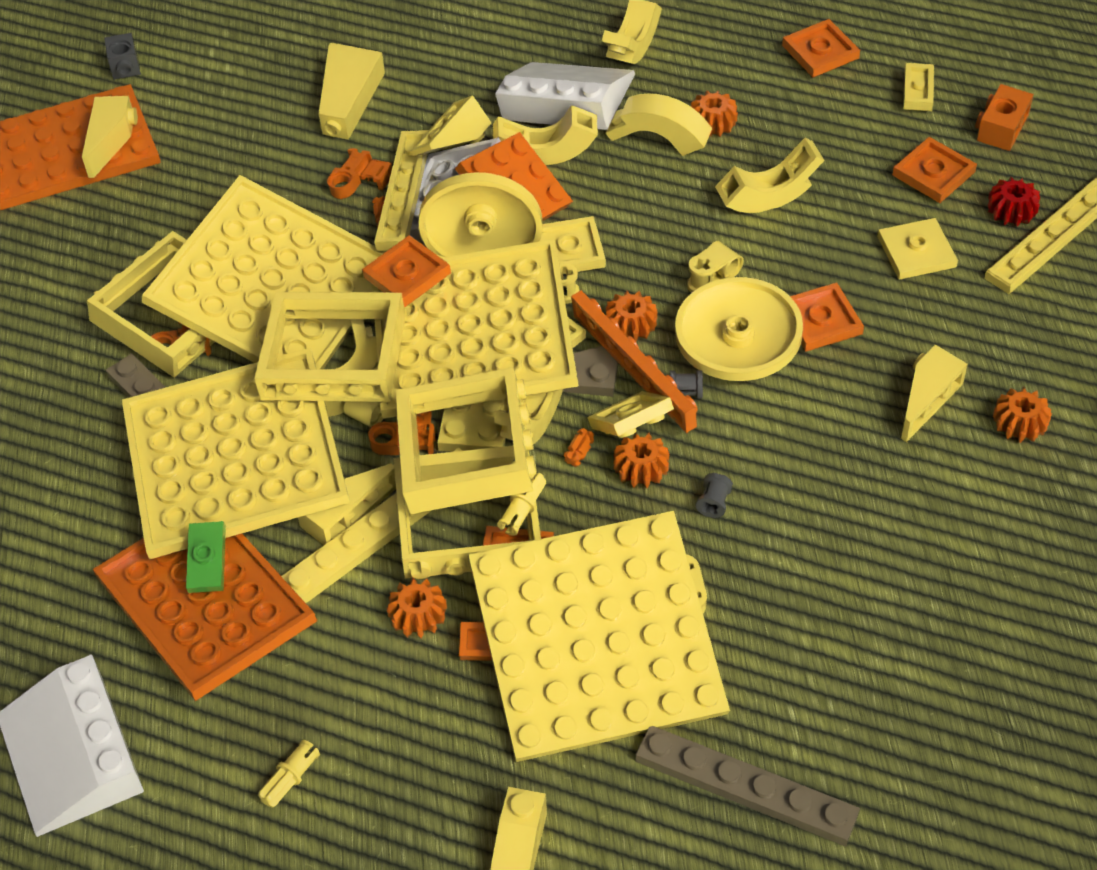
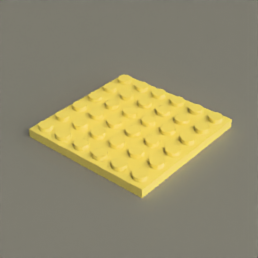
M239 175L143 293L142 303L256 363L259 361L275 292H373L372 284L364 278L362 269L384 254L385 251H376V247L365 240ZM286 319L278 356L311 348L316 369H324L351 331L350 319Z
M555 239L442 258L450 265L451 274L405 307L406 317L390 402H380L383 419L397 417L395 392L397 389L514 367L517 380H524L526 395L578 387ZM372 284L373 292H382ZM375 319L378 364L387 319ZM506 396V397H501V398H496V399H491V400H486V401H480V402L470 403V404H476V403H482V402H488V401L506 399L507 396Z
M311 348L278 356L275 369H316ZM258 362L122 399L145 548L149 559L188 549V529L190 523L223 521L226 525L225 538L350 503L325 401L261 400L254 380Z
M674 511L469 554V563L516 762L647 733L651 726L665 729L729 714L728 701Z

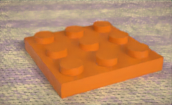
M520 132L463 160L455 168L459 175L475 172L491 173L519 183L538 202L542 212V221L564 210L573 202Z

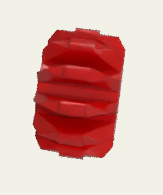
M1011 176L1008 181L999 179L996 186H993L992 190H990L988 212L994 215V220H1003L1004 225L1013 223L1018 227L1021 222L1029 224L1030 220L1039 211L1040 191L1034 189V183H1024L1023 178L1019 181L1014 180Z

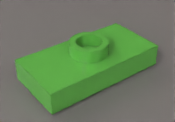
M223 521L189 524L186 589L188 593L224 591L226 525Z

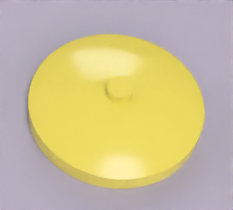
M475 172L445 179L427 193L420 207L418 222L420 236L425 246L440 256L450 257L539 242L542 235V212L534 196L519 183L496 174Z
M747 277L719 279L699 287L683 301L677 312L675 322L676 342L684 358L693 367L702 370L703 373L729 381L756 380L781 370L797 354L803 334L802 315L795 301L777 286Z

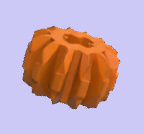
M706 90L705 95H696V99L691 102L690 107L695 109L712 127L709 137L712 134L721 137L723 132L730 133L733 126L736 125L738 117L736 100L730 99L729 94L721 95L719 91L710 93Z
M626 290L624 296L615 294L613 301L607 302L606 316L614 318L620 330L627 337L631 336L637 342L638 337L648 339L650 332L655 331L657 326V308L655 304H652L650 296L642 297L640 290L635 295L630 294Z
M1025 387L1020 392L1010 388L1006 395L1001 394L994 409L993 421L997 422V431L1006 432L1007 439L1013 436L1017 437L1020 443L1025 437L1034 442L1038 435H1044V432L1047 431L1048 422H1050L1052 416L1047 398H1038V390L1029 393Z
M636 432L633 439L623 437L621 445L616 446L614 450L615 473H619L621 482L631 480L633 488L638 483H643L648 489L650 481L660 484L662 475H667L669 470L668 448L663 447L661 438L652 440L650 432L645 437H640Z
M412 578L408 586L399 582L398 592H390V604L387 607L388 617L392 621V626L396 631L403 629V634L407 638L413 632H417V635L422 639L426 630L435 634L436 624H444L447 609L446 599L442 596V590L438 585L431 587L428 579L424 580L421 584H417L416 580Z

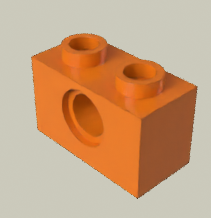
M1000 84L995 95H989L985 106L986 112L981 111L975 124V128L979 129L977 141L1010 151L1029 116L1034 94Z

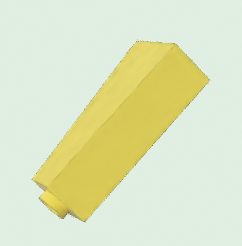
M336 43L329 44L319 107L322 135L349 140L385 74L382 52Z

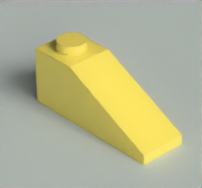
M473 95L454 102L410 153L413 156L457 147L469 142L471 144L477 143L485 137L484 131L490 126L491 121Z
M129 96L94 98L82 153L88 178H94L131 137L133 125H137L138 115L136 108H132Z
M934 345L926 354L921 353L913 365L915 373L901 439L905 442L938 411L964 382L968 364L937 345Z
M392 463L345 478L350 503L298 517L300 527L322 545L328 543L372 511L396 490L395 469Z
M508 787L499 820L490 870H534L547 817L545 793Z

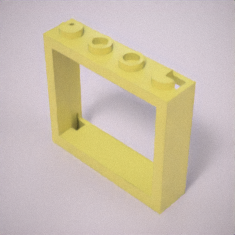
M172 231L161 241H157L144 255L138 256L123 272L116 274L102 289L95 291L94 295L87 300L90 322L175 378L205 351V340L207 337L189 329L167 348L113 312L161 273L187 241ZM209 339L211 346L213 343H215V341Z
M275 292L254 377L260 399L279 401L390 402L406 317L402 293ZM286 319H387L378 369H275Z
M514 367L395 390L402 492L410 514L533 491L531 474H536L537 469L534 456H528V451L534 450L530 429L525 430V425L530 424L527 404L522 405L521 400L527 399L524 380H517ZM507 396L515 455L514 464L426 481L421 480L416 414Z
M504 446L420 455L421 480L426 481L514 464V447ZM400 457L394 458L405 579H425L435 575H461L465 572H472L469 554L541 539L537 504L535 501V510L526 516L529 541L413 553L410 514L402 492Z

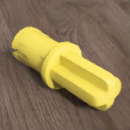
M541 473L531 474L533 491L510 496L511 503L497 523L501 531L506 525H509L505 533L511 536L517 535L528 513H532L535 510L534 503L546 485L544 475Z
M302 740L285 762L277 764V771L258 792L260 801L271 808L275 807L293 785L300 784L303 773L320 756L317 748H314L312 752L309 751L313 746L312 743Z

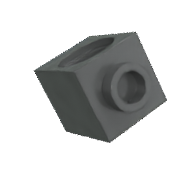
M132 33L105 37L107 58L113 79L141 75Z

